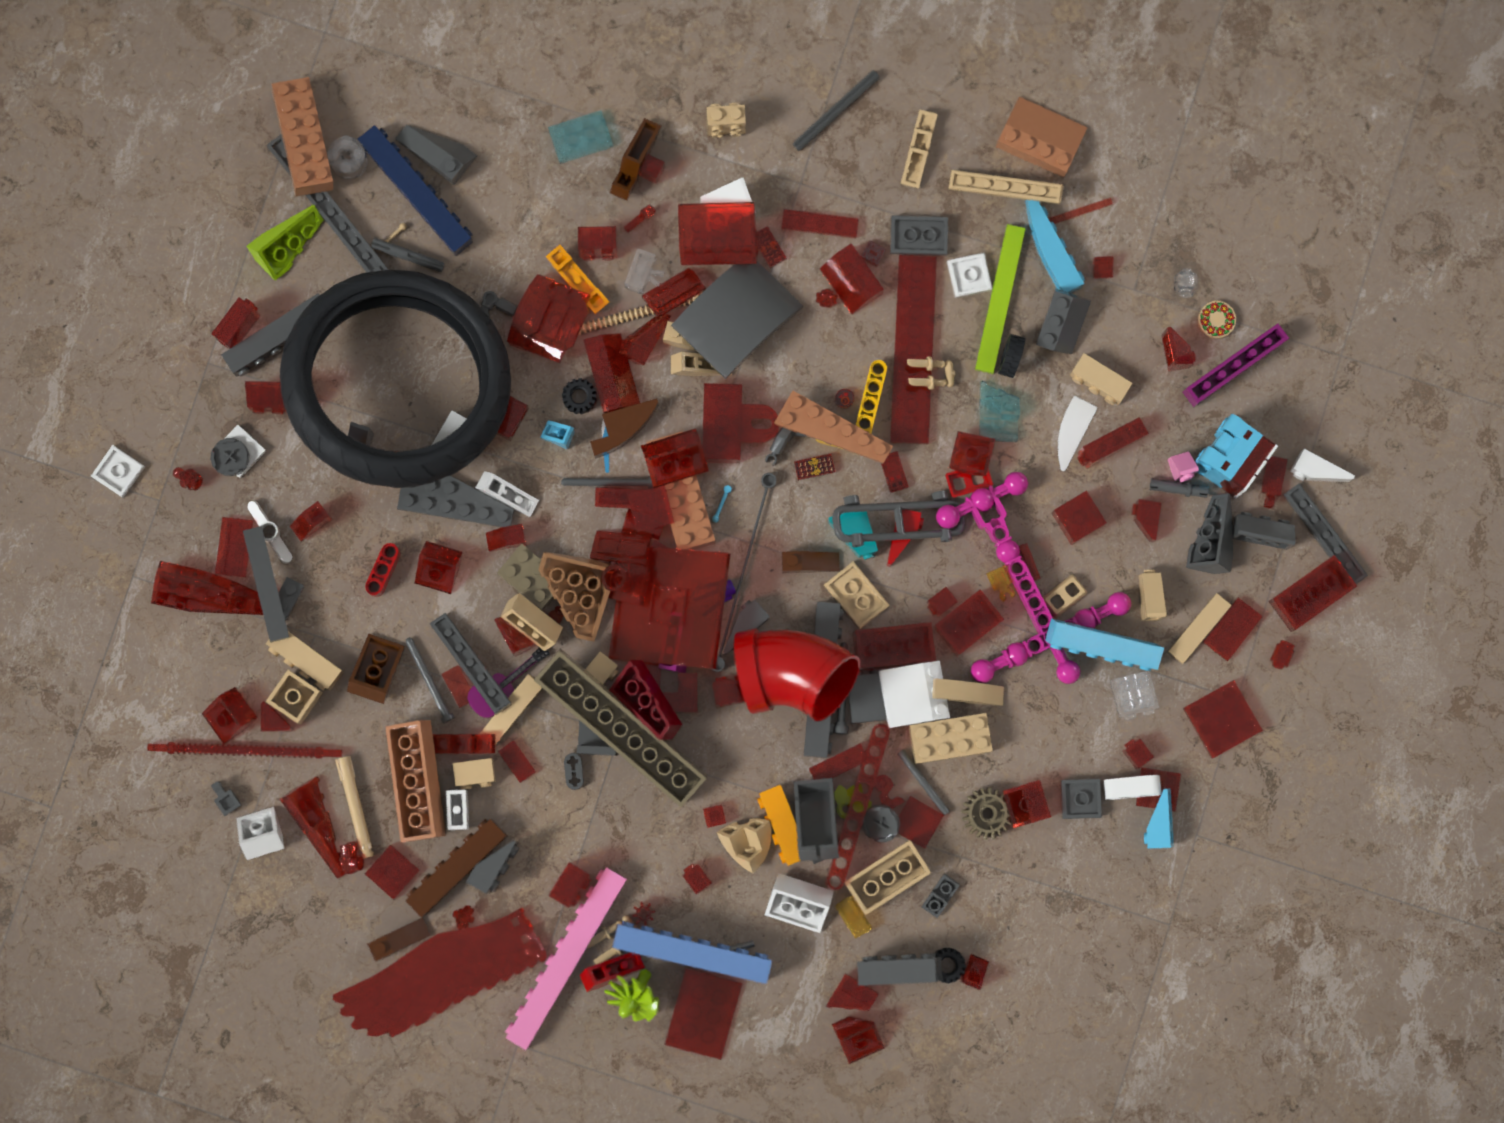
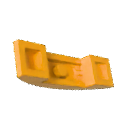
M561 245L557 246L546 256L559 275L594 314H597L610 303Z

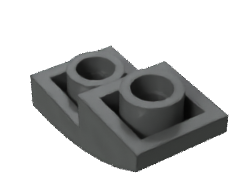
M944 873L921 907L938 918L960 884Z

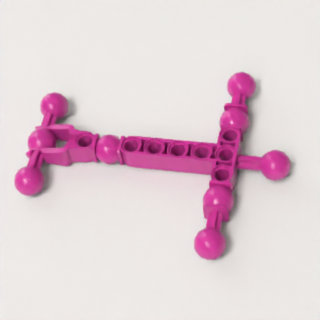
M1011 472L1005 478V482L995 488L990 485L989 489H976L970 498L965 497L964 503L956 507L952 505L940 507L936 513V520L943 528H954L958 525L960 517L971 512L978 528L981 530L985 529L992 542L995 543L994 546L996 547L998 559L1005 563L1004 566H1007V573L1038 633L1027 641L1011 643L1007 646L1006 650L1001 651V656L991 661L987 659L975 661L970 671L972 678L978 683H987L992 680L995 671L1007 665L1009 669L1014 666H1022L1027 662L1028 658L1050 648L1058 663L1056 671L1058 679L1064 684L1075 683L1081 673L1079 665L1073 660L1068 659L1063 647L1061 650L1050 647L1051 644L1045 641L1050 621L1053 617L1025 562L1021 560L1022 556H1020L1018 544L1011 540L1012 536L1009 537V530L1004 520L1007 513L999 498L1009 493L1018 496L1026 492L1028 488L1027 477L1021 472ZM994 505L999 518H993L990 522L985 523L979 512L989 511ZM996 530L1003 531V539L996 538ZM1013 564L1020 565V573L1013 572ZM1022 581L1029 583L1030 589L1028 591L1021 588ZM1115 592L1110 595L1107 604L1097 609H1094L1093 606L1088 609H1080L1075 613L1074 617L1065 622L1095 629L1096 625L1101 624V619L1111 614L1116 616L1127 614L1131 609V599L1123 592ZM1031 598L1037 599L1039 603L1037 608L1030 606L1029 600ZM1040 615L1047 618L1046 625H1041L1038 622ZM1031 641L1038 643L1039 648L1037 651L1031 650L1029 646Z

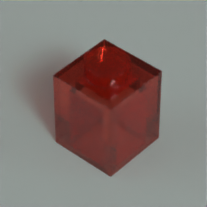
M647 154L639 170L640 177L657 184L665 169V162Z
M945 587L927 601V609L933 616L937 615L939 618L958 601L949 589Z
M1134 738L1124 745L1126 748L1122 751L1135 769L1141 768L1154 758L1141 739L1136 741Z
M692 863L683 870L685 874L682 876L695 894L711 884V881L698 864L694 866Z

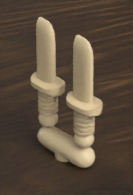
M926 357V360L907 359L909 366L926 367L927 371H932L933 368L945 367V379H934L933 376H928L927 378H908L909 384L913 386H928L929 390H933L934 386L944 387L947 385L952 387L954 385L955 371L953 370L952 361L932 360V357Z
M628 915L622 918V921L634 923ZM617 921L614 925L609 926V928H606L605 925L601 927L603 931L592 937L587 948L593 947L607 937L610 940L612 938L610 934L616 931L617 924H622V921ZM611 948L593 961L595 964H599L609 960L616 954L621 956L623 953L620 949Z

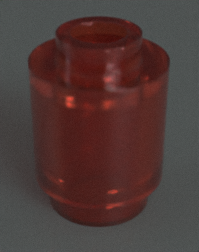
M1280 640L1270 658L1272 666L1280 670L1288 668L1295 652V646L1287 641Z

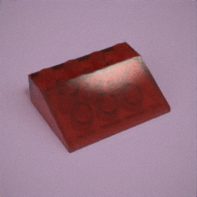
M754 202L678 204L681 265L757 264L758 241Z
M686 968L664 1045L721 1060L742 983Z

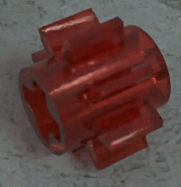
M640 902L641 907H633L637 911L632 917L637 916L636 924L644 921L646 926L648 919L654 921L651 913H655L656 910L649 909L651 903L646 907L643 902ZM641 908H644L645 911H649V914L646 915V919H643L642 916L638 915V913L641 912Z

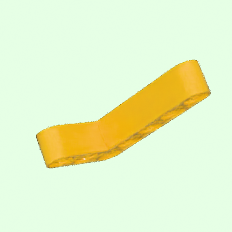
M875 360L870 366L856 421V426L860 427V421H868L870 427L863 430L870 434L887 372V365L882 360ZM880 366L883 368V372L876 374L873 368ZM876 384L879 390L871 392L868 386ZM871 402L874 405V409L866 410L864 404ZM815 439L817 442H819V443H821V444L829 445V444H827V443H825V442H823V441H820V440H818V439Z

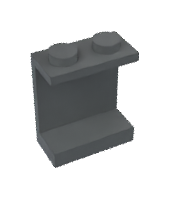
M579 720L577 754L616 756V751Z

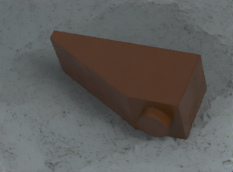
M782 552V573L840 572L839 552Z
M421 918L367 945L376 962L431 936L424 919Z

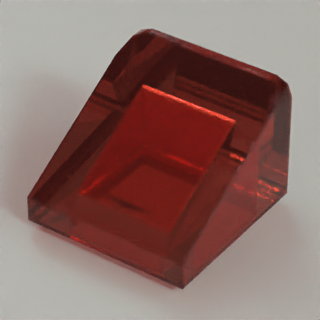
M1113 256L1094 257V278H1113Z

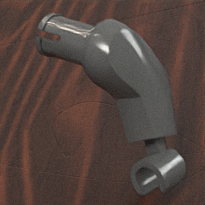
M781 428L770 447L772 453L765 458L766 463L770 457H773L775 461L772 466L776 465L777 454H782L787 443L794 436L807 437V435Z

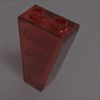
M1139 417L1083 446L1078 452V461L1086 469H1089L1145 438L1149 433Z

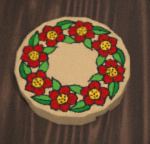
M1222 301L1207 303L1198 315V326L1201 332L1212 339H1221L1228 336L1236 324L1234 310Z

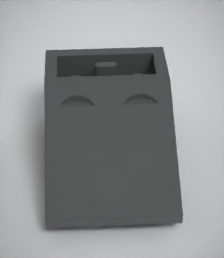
M510 842L475 865L466 883L486 894L495 892L500 884L497 881L500 875H505L510 866L507 862L510 857L514 858L519 850V847H517L518 842Z

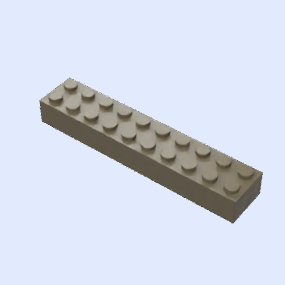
M561 648L534 678L537 684L680 807L687 802L707 779L706 773L668 740H659L609 689Z

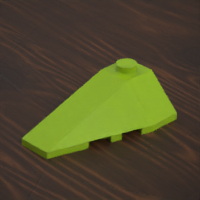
M311 205L264 232L246 247L255 261L276 281L292 267V261L297 254L303 251L302 247L308 239L312 238L323 222V218L315 205Z

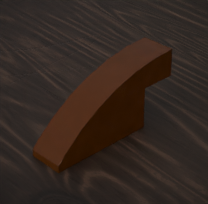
M644 118L623 155L620 170L612 183L610 194L626 201L628 200L652 151L661 125Z
M658 399L602 414L608 436L590 441L595 459L605 456L631 441L650 421L659 405Z

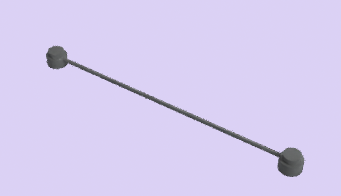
M766 473L761 478V484L765 488L720 651L718 656L713 657L709 663L710 669L714 672H720L725 667L721 654L767 491L776 485L777 480L772 473Z

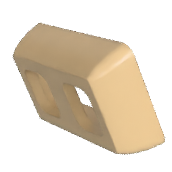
M1072 574L1045 594L1043 599L1052 617L1057 619L1087 595V591ZM1070 583H1074L1079 589V593L1074 597H1071L1065 590V587ZM1056 594L1064 601V605L1059 609H1056L1050 602V599Z

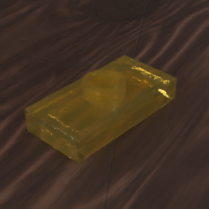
M852 895L835 904V908L854 938L872 929V926Z

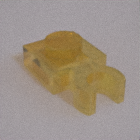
M1005 565L986 573L993 590H1000L999 596L1001 601L1007 600L1005 592H1008L1011 598L1016 596L1015 591L1009 587V584L1013 581Z

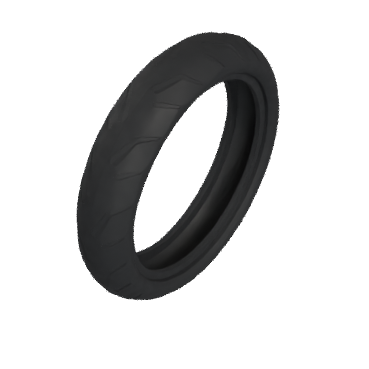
M382 270L358 274L341 281L316 297L304 309L295 322L284 345L280 364V386L283 403L295 432L315 456L338 473L351 479L377 486L406 488L433 483L453 475L469 465L484 451L496 436L506 415L511 393V373L507 350L500 333L490 317L470 296L448 282L424 273L406 270ZM394 306L428 313L450 326L469 348L478 371L479 396L468 418L456 431L445 439L433 445L409 451L377 449L360 443L346 435L336 427L323 411L316 397L312 382V368L317 352L327 336L337 326L350 317L370 309Z

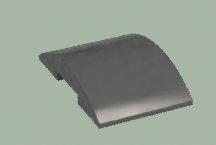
M748 254L701 293L671 326L726 379L765 340L802 309L803 305L751 254Z

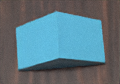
M548 420L540 438L568 449L575 430L571 426Z

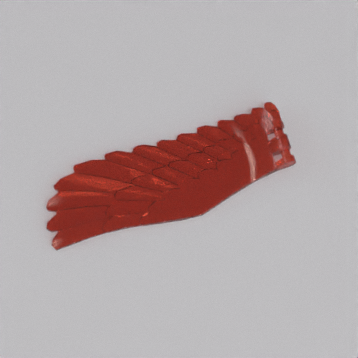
M520 908L508 916L491 923L436 934L374 976L333 994V1000L345 1005L340 1009L341 1015L354 1016L355 1019L351 1023L352 1028L356 1030L367 1029L368 1036L378 1037L389 1033L391 1037H395L406 1031L413 1023L415 1026H419L427 1022L433 1012L437 1014L444 1012L452 1002L457 1004L468 995L475 996L484 987L489 990L495 987L500 979L505 982L514 973L520 974L527 966L533 968L538 960L541 963L544 962L547 953L540 938L534 934L531 922L525 918L523 914L525 911L523 908ZM517 917L520 924L514 927L511 920ZM526 934L529 941L524 944L521 937Z

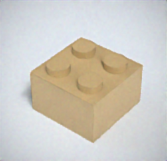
M287 670L266 702L301 725L323 692L292 671Z

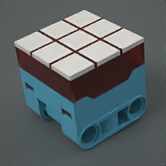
M1231 414L1225 418L1215 432L1216 439L1212 445L1204 448L1195 462L1199 468L1197 473L1206 477L1236 499L1249 488L1278 446L1245 423L1240 417Z

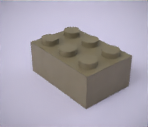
M521 544L497 574L531 603L544 611L554 597L547 587L549 585L545 577L541 576L538 570L541 559Z

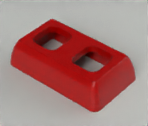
M985 462L952 471L945 475L951 496L954 498L972 493L979 488L986 489L990 485L993 486L990 472ZM981 472L984 483L974 485L971 475ZM962 477L966 488L957 491L955 490L953 480Z

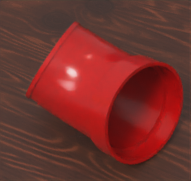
M757 628L735 633L734 654L741 691L751 714L772 711L775 706H788L809 715L815 721H822L841 706L857 680L860 670V659L842 646L821 636L803 631H759Z

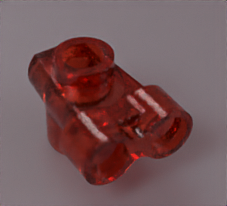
M348 842L340 845L342 855L340 866L344 869V873L353 874L361 871L364 867V859L361 855H357V842Z

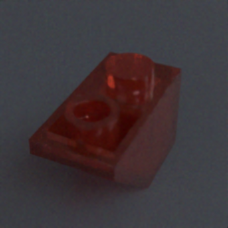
M317 501L303 511L290 525V528L302 542L331 521L332 518L322 504Z

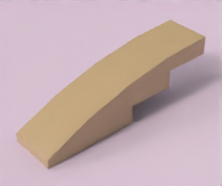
M919 109L901 184L919 188L938 114Z
M528 674L508 699L511 705L497 715H494L478 735L492 748L497 745L542 689L534 681L532 675Z
M933 679L932 699L1003 706V686Z

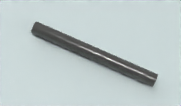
M904 749L898 753L899 757L942 814L946 815L949 813L950 810Z

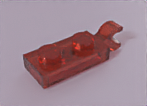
M1271 456L1266 462L1261 493L1266 494L1263 506L1265 508L1271 509L1274 506L1275 496H1281L1288 459Z

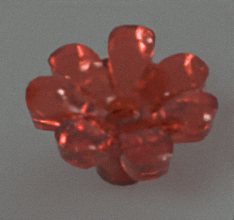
M466 905L463 909L453 912V917L456 918V927L459 930L462 928L467 930L469 923L474 922V917L471 916L474 913V909L471 906Z

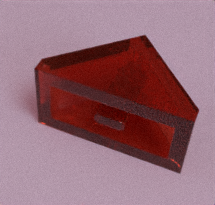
M263 701L261 703V732H292L294 730L267 702Z
M971 954L965 967V973L959 982L980 990L989 961Z

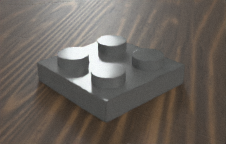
M1100 779L1061 780L1062 819L1102 818Z

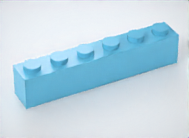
M1052 618L1045 641L1051 644L1050 647L1061 650L1064 647L1068 648L1069 652L1079 654L1081 651L1085 652L1086 656L1096 659L1098 656H1102L1108 662L1115 663L1118 660L1122 661L1123 665L1133 667L1135 664L1139 665L1140 669L1151 671V668L1158 670L1164 647L1156 643Z

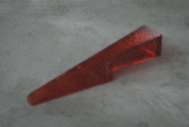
M316 776L292 789L279 800L336 878H340L346 872L341 867L339 860L341 854L337 852L335 846V833L329 812L324 807V794L320 793L318 786L320 780Z

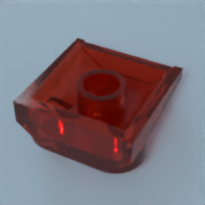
M958 431L949 468L970 475L987 476L991 457L994 453L995 439Z

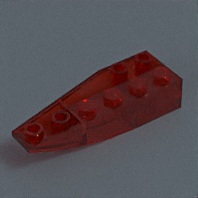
M160 561L155 576L151 604L187 612L263 615L257 591L213 573Z

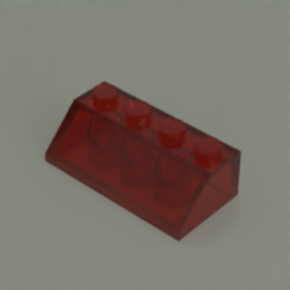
M621 333L601 334L583 339L603 413L639 404L640 400Z

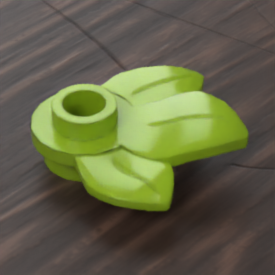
M860 783L852 785L847 790L839 785L834 792L835 801L838 804L836 811L843 819H849L854 814L862 815L872 805L870 800L862 799L863 788ZM846 805L850 808L848 813L843 812V806Z

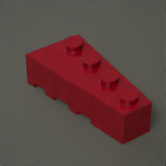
M629 660L609 691L659 740H672L683 724L643 660Z

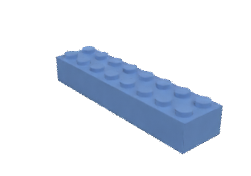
M622 921V924H617L612 945L615 949L767 984L772 960L768 959L766 954L755 952L754 956L750 955L748 950L736 948V951L729 950L730 946L719 943L715 947L711 946V942L698 939V942L691 941L692 937L679 934V938L672 936V932L660 930V933L653 932V928L643 925L639 929L634 927V923Z

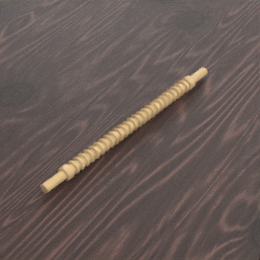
M695 291L691 295L686 294L685 297L681 295V298L677 296L676 299L671 298L670 301L667 299L666 302L660 301V304L655 302V305L650 304L649 307L647 305L644 308L640 306L639 309L634 308V311L629 309V312L624 311L623 314L621 312L618 315L614 313L612 317L608 315V318L603 316V319L598 318L597 321L593 319L592 322L587 321L586 324L582 322V325L577 324L575 327L571 325V328L567 326L566 329L561 328L560 331L558 329L552 330V333L534 337L535 345L552 340L557 342L561 338L566 339V336L571 338V335L576 336L577 333L579 335L582 332L586 334L587 331L592 332V329L597 331V328L602 329L603 326L607 328L608 325L613 326L614 323L618 325V322L623 324L625 320L626 322L629 319L633 321L634 318L639 319L640 316L644 318V315L649 316L650 313L655 315V312L659 314L660 311L665 312L666 309L670 311V308L676 309V306L681 308V305L686 306L687 303L690 305L703 292L698 293V291Z

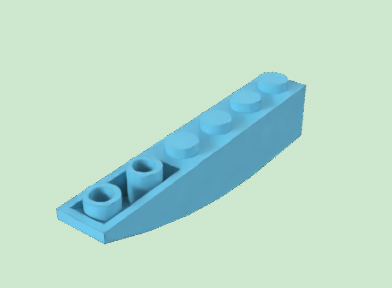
M1025 200L1029 225L1037 251L1056 288L1068 293H1073L1082 288L1085 284L1083 282L1085 278L1082 272L1077 271L1074 266L1076 263L1071 254L1068 255L1065 250L1066 244L1062 238L1059 239L1055 224L1050 222L1047 217L1048 212L1043 205L1041 206L1038 201Z

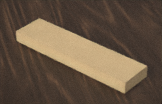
M1216 593L1168 650V653L1183 664L1227 612L1231 604Z

